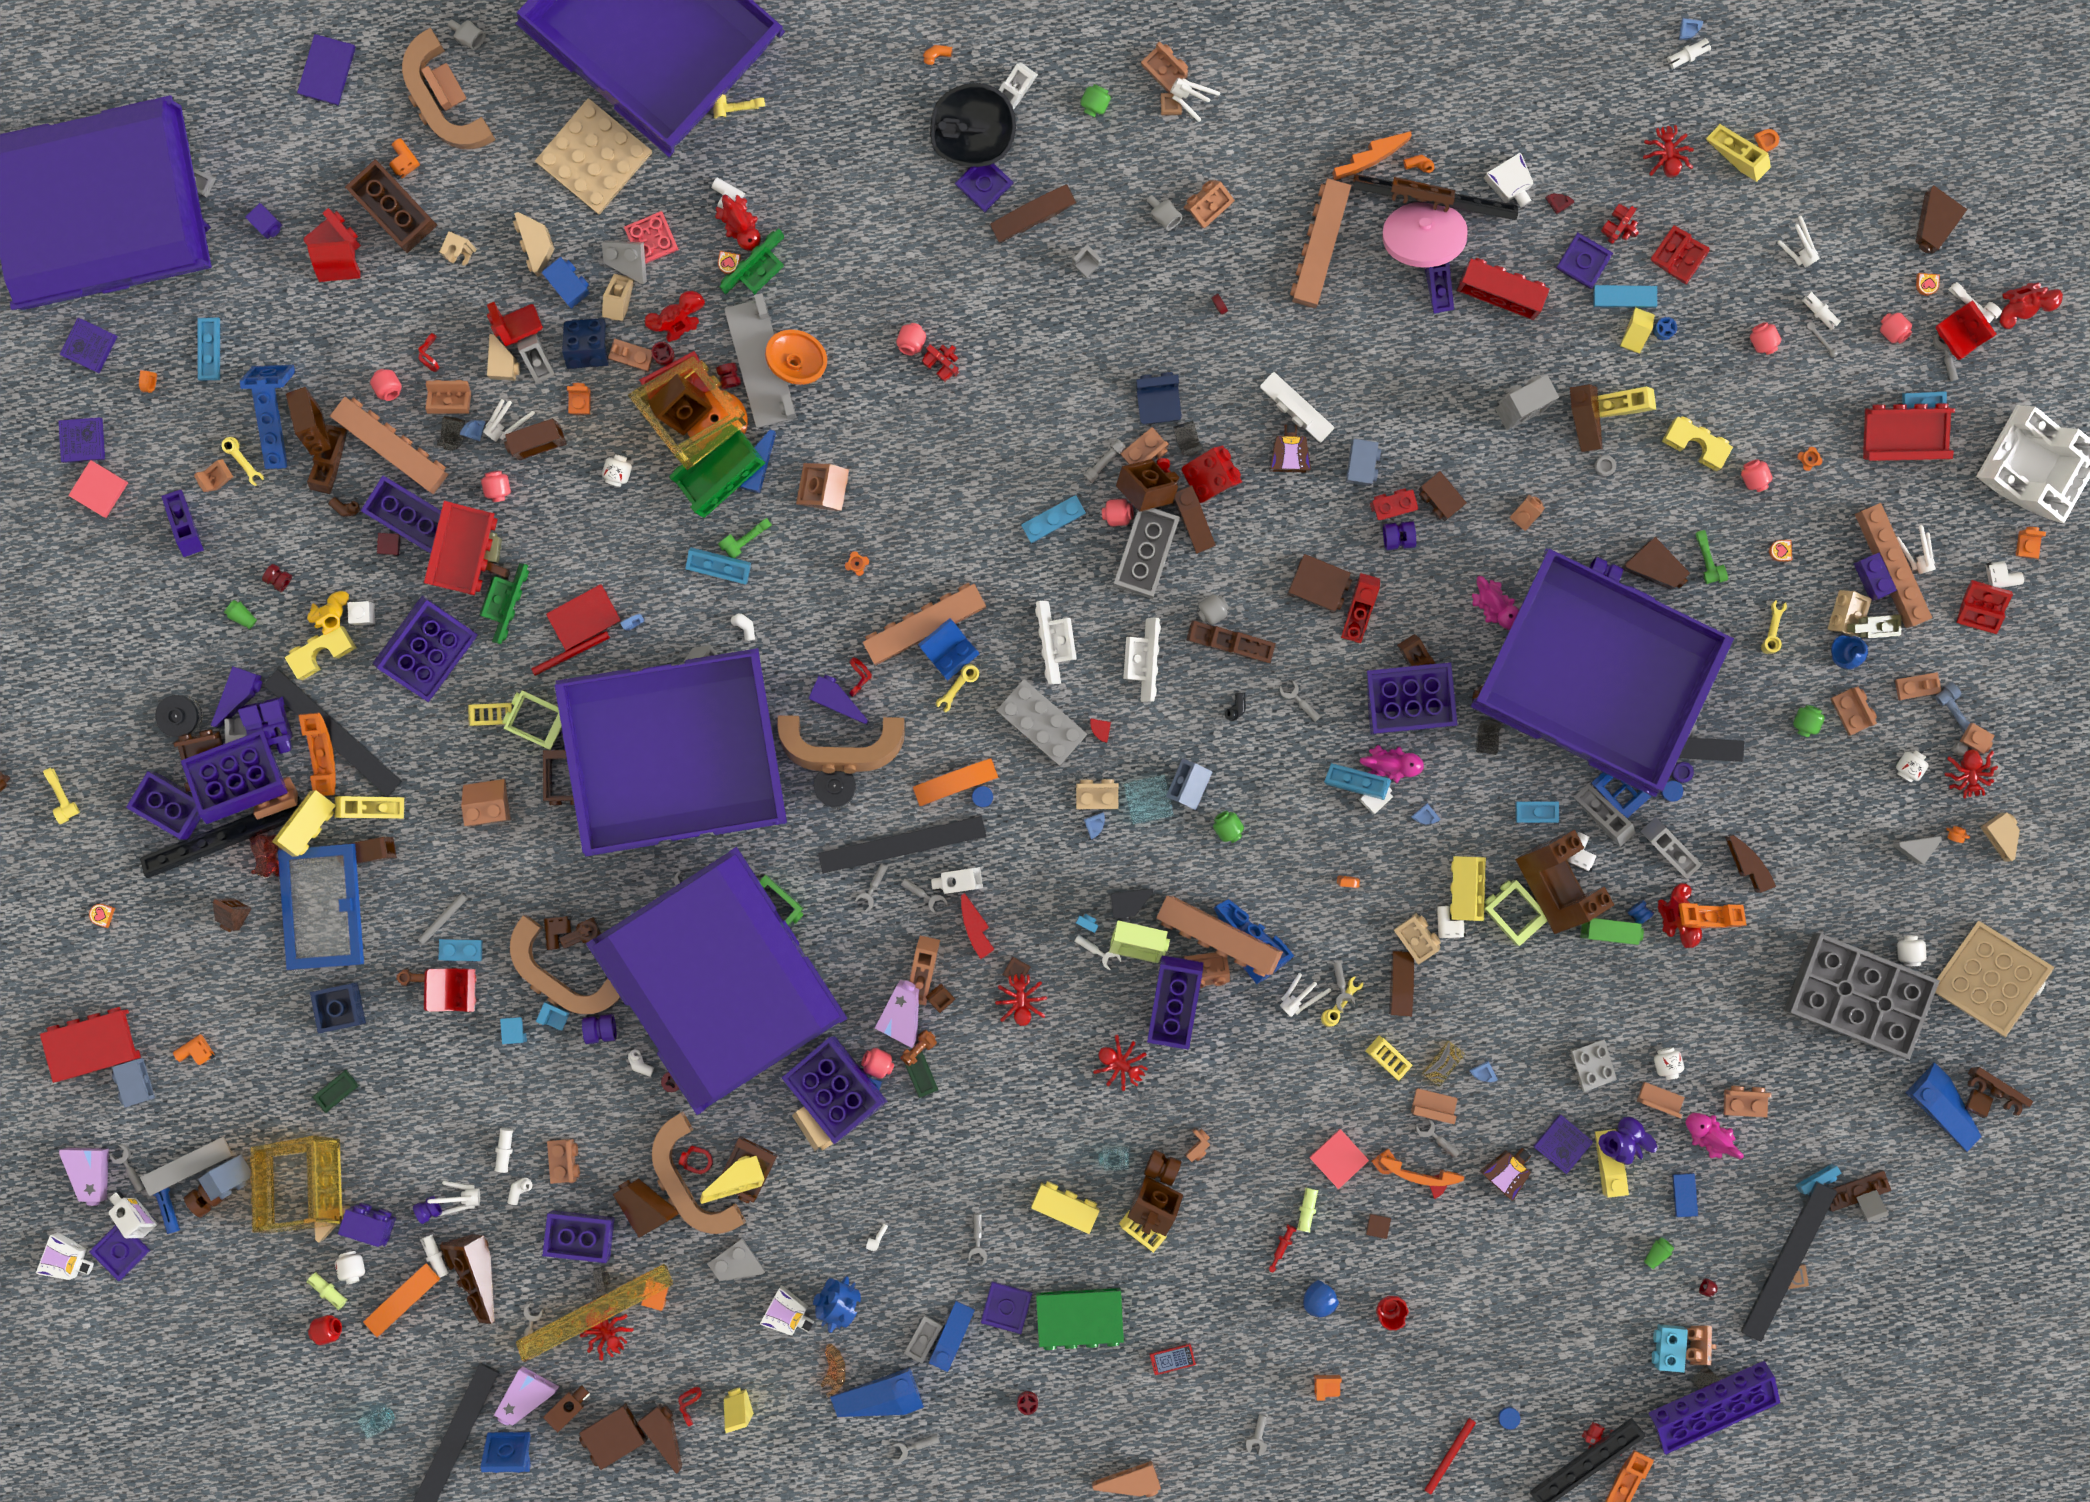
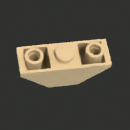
M519 212L514 213L516 220L513 221L517 233H521L523 239L520 240V245L523 252H527L529 257L526 260L529 271L534 272L537 277L541 276V272L545 269L554 251L549 231L545 225Z

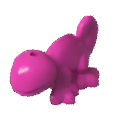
M1478 576L1476 580L1480 594H1472V605L1484 609L1483 614L1486 616V623L1491 621L1499 623L1503 628L1510 630L1519 611L1516 606H1513L1515 600L1513 598L1509 599L1507 595H1502V590L1500 589L1502 584L1500 582L1490 580L1489 584L1483 576Z
M1377 745L1374 749L1369 750L1372 756L1362 757L1359 760L1363 766L1372 769L1368 773L1382 777L1387 776L1393 779L1395 783H1398L1400 778L1405 776L1414 777L1420 774L1424 768L1423 760L1418 755L1404 753L1401 747L1387 752Z
M1692 1113L1687 1117L1685 1123L1693 1138L1692 1145L1706 1146L1710 1158H1722V1153L1737 1159L1744 1157L1743 1153L1732 1142L1735 1141L1732 1128H1720V1123L1716 1121L1715 1115L1708 1117L1705 1114Z

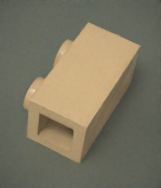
M802 1107L792 1115L814 1151L819 1148L823 1151L833 1144L805 1107Z

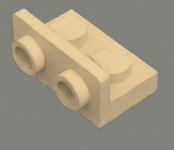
M1840 590L1836 598L1828 630L1840 632L1850 637H1858V633L1847 632V624L1859 623V618L1867 617L1872 599L1855 591Z
M1114 779L1101 780L1102 784H1093V780H1080L1081 784H1076V809H1118L1119 783H1114Z
M1415 913L1410 919L1396 927L1394 931L1419 965L1440 950L1439 944L1441 941L1435 933H1430L1427 928L1429 925L1422 915L1419 917Z

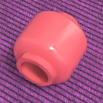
M1888 313L1881 320L1880 332L1890 343L1898 342L1901 344L1912 334V323L1902 313H1894L1893 315Z
M1767 322L1755 326L1750 334V340L1758 353L1772 354L1778 350L1777 346L1781 343V337L1775 325L1768 324Z
M916 323L902 326L896 340L900 352L909 356L919 353L923 348L926 333Z
M388 369L377 370L370 381L376 396L381 400L391 401L396 399L402 388L395 372Z
M1756 459L1743 466L1744 469L1741 472V476L1749 490L1761 492L1769 487L1768 484L1772 481L1773 476L1764 461Z
M501 471L485 473V477L481 479L485 498L492 499L493 502L504 501L505 496L511 493L508 476L502 474Z
M1126 499L1109 500L1105 508H1102V518L1107 520L1111 527L1128 525L1130 520L1134 518L1133 505Z
M873 1048L865 1052L861 1066H863L866 1074L882 1079L886 1074H891L894 1063H892L890 1053Z

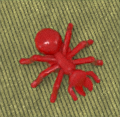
M1674 125V133L1670 126L1666 127V132L1664 127H1662L1661 134L1659 128H1656L1657 136L1664 141V145L1658 140L1644 141L1645 144H1655L1664 149V151H1653L1643 156V159H1648L1655 155H1660L1659 162L1649 173L1650 176L1662 165L1664 174L1667 177H1676L1682 169L1681 160L1685 162L1688 168L1693 169V165L1689 163L1688 157L1680 155L1679 152L1685 150L1693 152L1694 148L1689 146L1675 148L1687 137V134L1685 133L1674 144L1672 143L1674 136L1678 133L1677 125Z
M1976 750L1966 751L1960 765L1953 758L1948 757V761L1958 771L1964 772V774L1958 777L1953 773H1944L1945 776L1951 777L1955 781L1965 779L1961 785L1952 784L1949 785V788L1962 790L1969 782V785L1963 791L1964 799L1967 794L1971 797L1972 792H1974L1975 796H1979L1980 790L1982 791V796H1985V789L1977 781L1979 780L1986 786H1991V783H1994V779L1986 781L1979 777L1994 776V771L1998 769L1997 765L1991 767L1990 772H1982V770L1990 767L1994 751L1988 754L1986 764L1983 766V760Z
M1015 974L1014 984L1012 983L1011 976H1009V984L1017 990L1016 994L998 985V989L1016 998L995 1002L996 1005L1013 1004V1007L1000 1019L1001 1022L1015 1011V1022L1020 1026H1026L1032 1017L1029 1009L1045 1018V1014L1031 1006L1030 1002L1047 1000V997L1027 998L1028 995L1042 985L1041 981L1025 993L1024 989L1030 983L1029 975H1027V982L1025 983L1023 974H1021L1020 980L1017 974Z
M1115 1035L1117 1053L1108 1046L1101 1048L1098 1052L1099 1060L1109 1066L1094 1070L1093 1073L1098 1074L1112 1069L1115 1070L1106 1083V1086H1110L1121 1070V1090L1125 1091V1072H1128L1130 1082L1138 1086L1133 1081V1078L1136 1081H1142L1139 1075L1145 1076V1073L1139 1068L1146 1071L1148 1068L1143 1065L1131 1067L1130 1064L1140 1060L1147 1054L1144 1052L1126 1061L1132 1052L1135 1041L1131 1042L1123 1056L1121 1054L1119 1036Z
M611 1304L609 1310L604 1312V1315L597 1311L590 1312L586 1318V1325L593 1330H585L584 1333L580 1334L581 1338L587 1337L588 1334L596 1335L588 1343V1353L592 1351L593 1344L602 1339L597 1347L600 1361L603 1360L604 1353L602 1347L606 1341L608 1346L606 1351L611 1357L614 1355L610 1349L617 1354H621L619 1348L624 1350L620 1340L627 1344V1341L622 1336L615 1337V1333L634 1331L633 1328L614 1327L617 1321L627 1318V1314L621 1317H614L611 1323L608 1322V1315L613 1312L614 1304Z

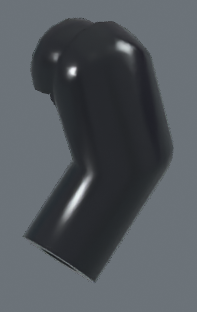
M1235 693V704L1225 711V717L1229 721H1235L1245 713V693Z

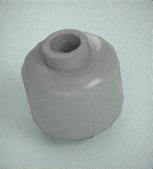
M1212 594L1198 604L1200 611L1197 614L1203 623L1207 621L1210 625H1215L1227 617L1229 606L1221 595Z

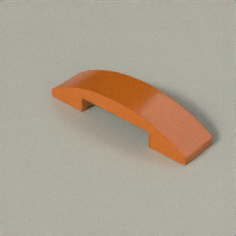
M320 713L300 714L298 716L302 736H307L314 773L310 776L312 790L318 791L323 796L334 795L336 786L335 761L326 724Z
M990 758L913 787L919 806H923L997 779L998 775Z
M1692 903L1679 904L1681 922L1686 927L1730 928L1747 925L1743 905L1698 906Z
M1381 1155L1378 1157V1160L1391 1172L1414 1183L1429 1186H1446L1464 1181L1462 1174L1440 1170L1438 1178L1401 1169L1402 1162L1398 1159Z
M1634 1450L1619 1471L1605 1502H1631L1642 1478H1646L1654 1459Z

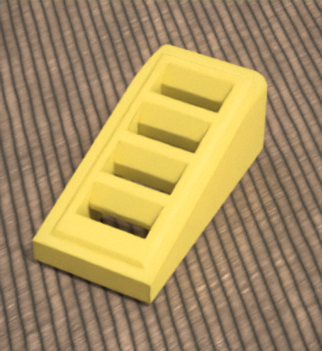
M512 704L468 705L469 726L504 724L501 718V708H505V714L507 712L511 713ZM488 708V721H484V709ZM492 708L497 709V720H493ZM475 709H479L480 721L475 720Z
M1380 1036L1365 1050L1366 1053L1398 1081L1412 1067L1409 1061ZM1389 1050L1390 1053L1382 1060L1383 1055ZM1394 1056H1396L1397 1059L1390 1066H1388L1387 1064L1392 1060ZM1402 1061L1404 1064L1395 1072V1067Z
M1128 1211L1119 1223L1121 1228L1154 1253L1166 1237L1156 1233L1158 1236L1154 1239L1155 1243L1153 1245L1149 1244L1148 1241L1155 1232L1151 1230L1150 1234H1147L1143 1239L1141 1237L1144 1234L1141 1231L1142 1227L1137 1233L1135 1232L1140 1224L1127 1218Z

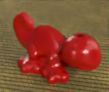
M725 194L722 196L723 209L718 206L716 207L717 213L715 218L726 223V237L737 239V243L742 249L752 251L756 246H760L761 243L760 233L755 228V222H757L758 218L757 216H752L751 212L746 211V198L736 195L735 201H733V199Z
M2039 282L2028 283L2022 288L2009 290L2002 294L2003 298L2009 299L2010 302L2002 310L2000 324L2005 329H2011L2016 324L2017 317L2024 320L2029 319L2040 308L2046 312L2054 311L2061 305L2063 293L2059 289L2048 291V287L2041 288Z
M686 291L680 295L679 304L665 307L660 315L656 313L647 314L644 320L645 326L655 332L666 331L667 341H676L684 332L696 330L699 319L697 317H688L687 315L700 310L705 304L704 298L696 291Z
M1680 883L1671 892L1668 903L1662 899L1658 900V912L1663 918V932L1667 933L1669 937H1673L1678 927L1682 945L1685 948H1694L1702 939L1701 928L1682 925L1679 904L1690 903L1687 899L1691 896L1692 889L1689 885Z

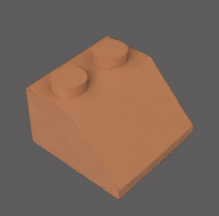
M804 463L796 504L842 511L849 470L832 464Z
M505 779L463 785L461 807L464 826L470 827L511 820Z

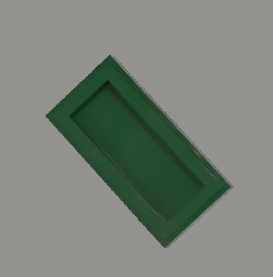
M923 1051L915 1057L917 1059L915 1064L910 1066L905 1064L919 1098L939 1090Z
M345 1070L312 1096V1098L324 1113H327L357 1089L359 1085L350 1073Z

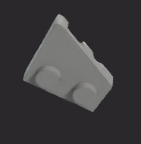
M609 240L602 242L603 262L640 284L647 282L644 242Z
M743 1238L707 1263L719 1281L760 1275L766 1272Z

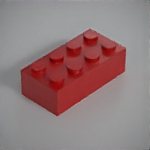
M1471 258L1464 268L1456 291L1534 320L1541 313L1550 288L1545 287L1546 285L1540 281L1531 282L1526 280V277L1522 274L1514 273L1513 275L1508 273L1501 266L1492 267L1487 265V262L1483 259L1475 258L1474 260Z

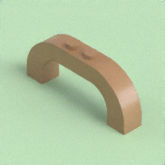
M431 28L425 30L413 39L403 57V78L411 93L408 98L414 107H419L421 113L418 115L424 125L428 124L435 134L448 145L460 149H477L490 144L496 139L482 117L463 126L451 124L445 119L429 91L421 69L425 68L431 59L445 52L433 30Z
M778 715L779 739L782 749L788 758L803 768L823 771L825 773L844 771L845 773L852 774L881 768L896 757L905 737L904 718L883 717L881 737L871 746L863 748L815 747L807 744L800 737L799 716Z
M527 915L521 917L512 932L510 955L515 969L522 978L531 984L530 988L538 994L544 993L548 996L547 1000L554 1006L560 1005L578 1014H594L604 1011L621 999L608 978L596 993L587 996L576 993L540 967L534 960L532 947L534 940L544 927Z
M681 1112L668 1120L655 1137L652 1147V1162L659 1178L657 1182L662 1191L666 1190L670 1197L668 1198L669 1204L677 1209L684 1221L693 1228L710 1234L732 1231L746 1222L737 1204L734 1203L719 1212H709L702 1209L695 1201L673 1162L672 1150L676 1141L694 1130L684 1112Z

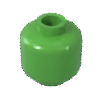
M1093 84V87L1088 86L1080 101L1081 106L1085 108L1084 112L1093 117L1096 114L1103 115L1111 100L1108 94L1109 91Z
M1811 705L1799 708L1793 722V726L1798 729L1797 733L1805 737H1810V734H1818L1825 719L1821 713L1822 710Z
M1223 811L1214 818L1213 829L1221 841H1231V843H1234L1242 837L1241 833L1244 830V825L1235 812Z

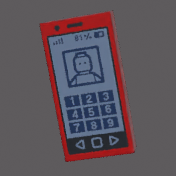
M1190 1343L1149 1353L1155 1375L1196 1365Z

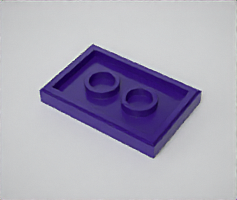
M314 34L297 94L339 106L356 46Z

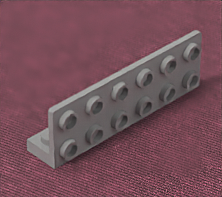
M760 293L754 295L755 300L724 309L757 428L797 418L788 383L776 376L766 362L765 349L768 341L774 335L765 298Z

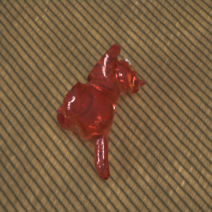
M260 835L249 839L250 848L256 860V867L251 871L252 874H257L264 879L269 878L271 873L276 877H280L276 853L282 849L272 842L276 835Z

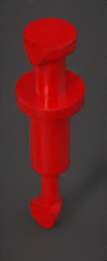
M1287 1224L1285 1235L1279 1236L1281 1241L1274 1253L1275 1259L1269 1267V1271L1272 1273L1276 1271V1263L1278 1259H1282L1288 1244L1292 1245L1290 1237L1297 1230L1292 1225Z

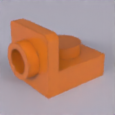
M573 383L572 386H567V391L569 392L568 414L590 415L591 390L584 383Z
M2026 527L2025 530L2019 531L2016 556L2038 559L2041 538L2046 536V532L2039 531L2040 528Z

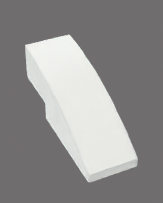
M1023 63L1016 64L1007 80L999 88V91L1006 95L1013 109L1023 98L1038 75Z

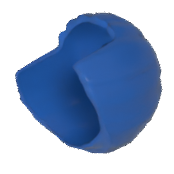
M1842 635L1833 641L1831 647L1832 659L1842 669H1854L1865 662L1868 655V647L1864 640L1859 637Z
M1317 1280L1306 1290L1303 1305L1308 1314L1321 1318L1333 1313L1338 1307L1339 1301L1331 1287Z

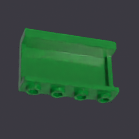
M732 422L723 425L712 438L706 440L704 445L698 451L692 453L687 461L678 466L669 478L679 486L688 498L694 513L705 518L765 464V461L741 429Z
M1121 1288L1036 1293L1039 1347H1043L1044 1350H1054L1056 1346H1065V1349H1075L1077 1345L1095 1348L1098 1347V1344L1105 1343L1109 1347H1114L1124 1342Z

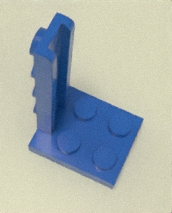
M294 364L252 366L240 380L241 389H252L265 469L287 467V457L275 388L284 387L294 375Z

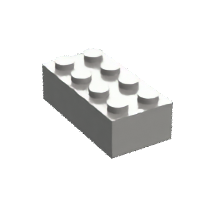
M1537 375L1530 379L1524 387L1518 385L1511 389L1498 402L1500 405L1495 410L1508 431L1544 412L1559 398V395L1548 375L1542 378L1540 375Z
M1154 508L1141 512L1137 511L1113 584L1114 587L1153 599L1180 519L1179 516Z
M1025 679L1022 680L996 710L997 713L1059 767L1087 736L1085 731Z

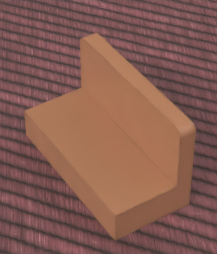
M447 63L434 70H431L429 66L421 69L445 111L466 100L464 92Z
M1643 1082L1637 1102L1681 1118L1682 1114L1679 1112L1685 1097Z
M1416 1089L1411 1113L1455 1124L1457 1116L1454 1115L1457 1098L1423 1089Z

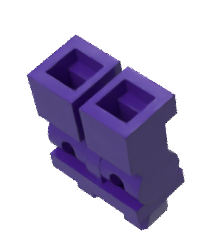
M283 696L266 700L262 703L245 705L238 709L247 735L263 730L269 746L276 744L279 754L292 750L290 739L293 736L286 717Z

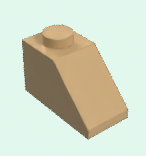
M613 275L603 295L602 317L623 321L628 311L634 283L633 279L628 276Z
M490 334L487 376L494 380L516 381V375L520 374V363L517 362V359L494 334Z
M2007 812L1999 813L1980 828L2005 862H2012L2016 857L2020 829L2016 825L2017 820L2015 817Z

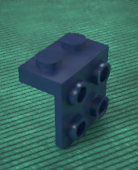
M598 318L564 322L562 353L567 369L609 366L605 347V319Z
M1173 372L1162 373L1161 377L1142 375L1140 379L1136 380L1141 424L1179 421L1181 419L1178 375H1173Z

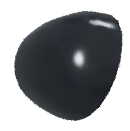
M983 83L960 85L940 97L934 107L930 125L931 143L934 151L947 161L971 167L991 165L1003 159L1014 142L1016 117L1013 106L1005 94L991 85Z

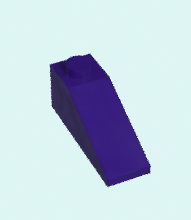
M1450 263L1434 267H1424L1433 313L1454 310Z
M182 489L162 495L161 497L175 541L183 557L204 551Z
M232 666L211 726L221 728L225 724V719H231L238 712L239 708L248 703L255 696L256 692L260 691L263 683L261 681L262 676Z
M826 674L824 678L818 676L808 698L809 700L868 725L869 721L843 689L835 683V678Z

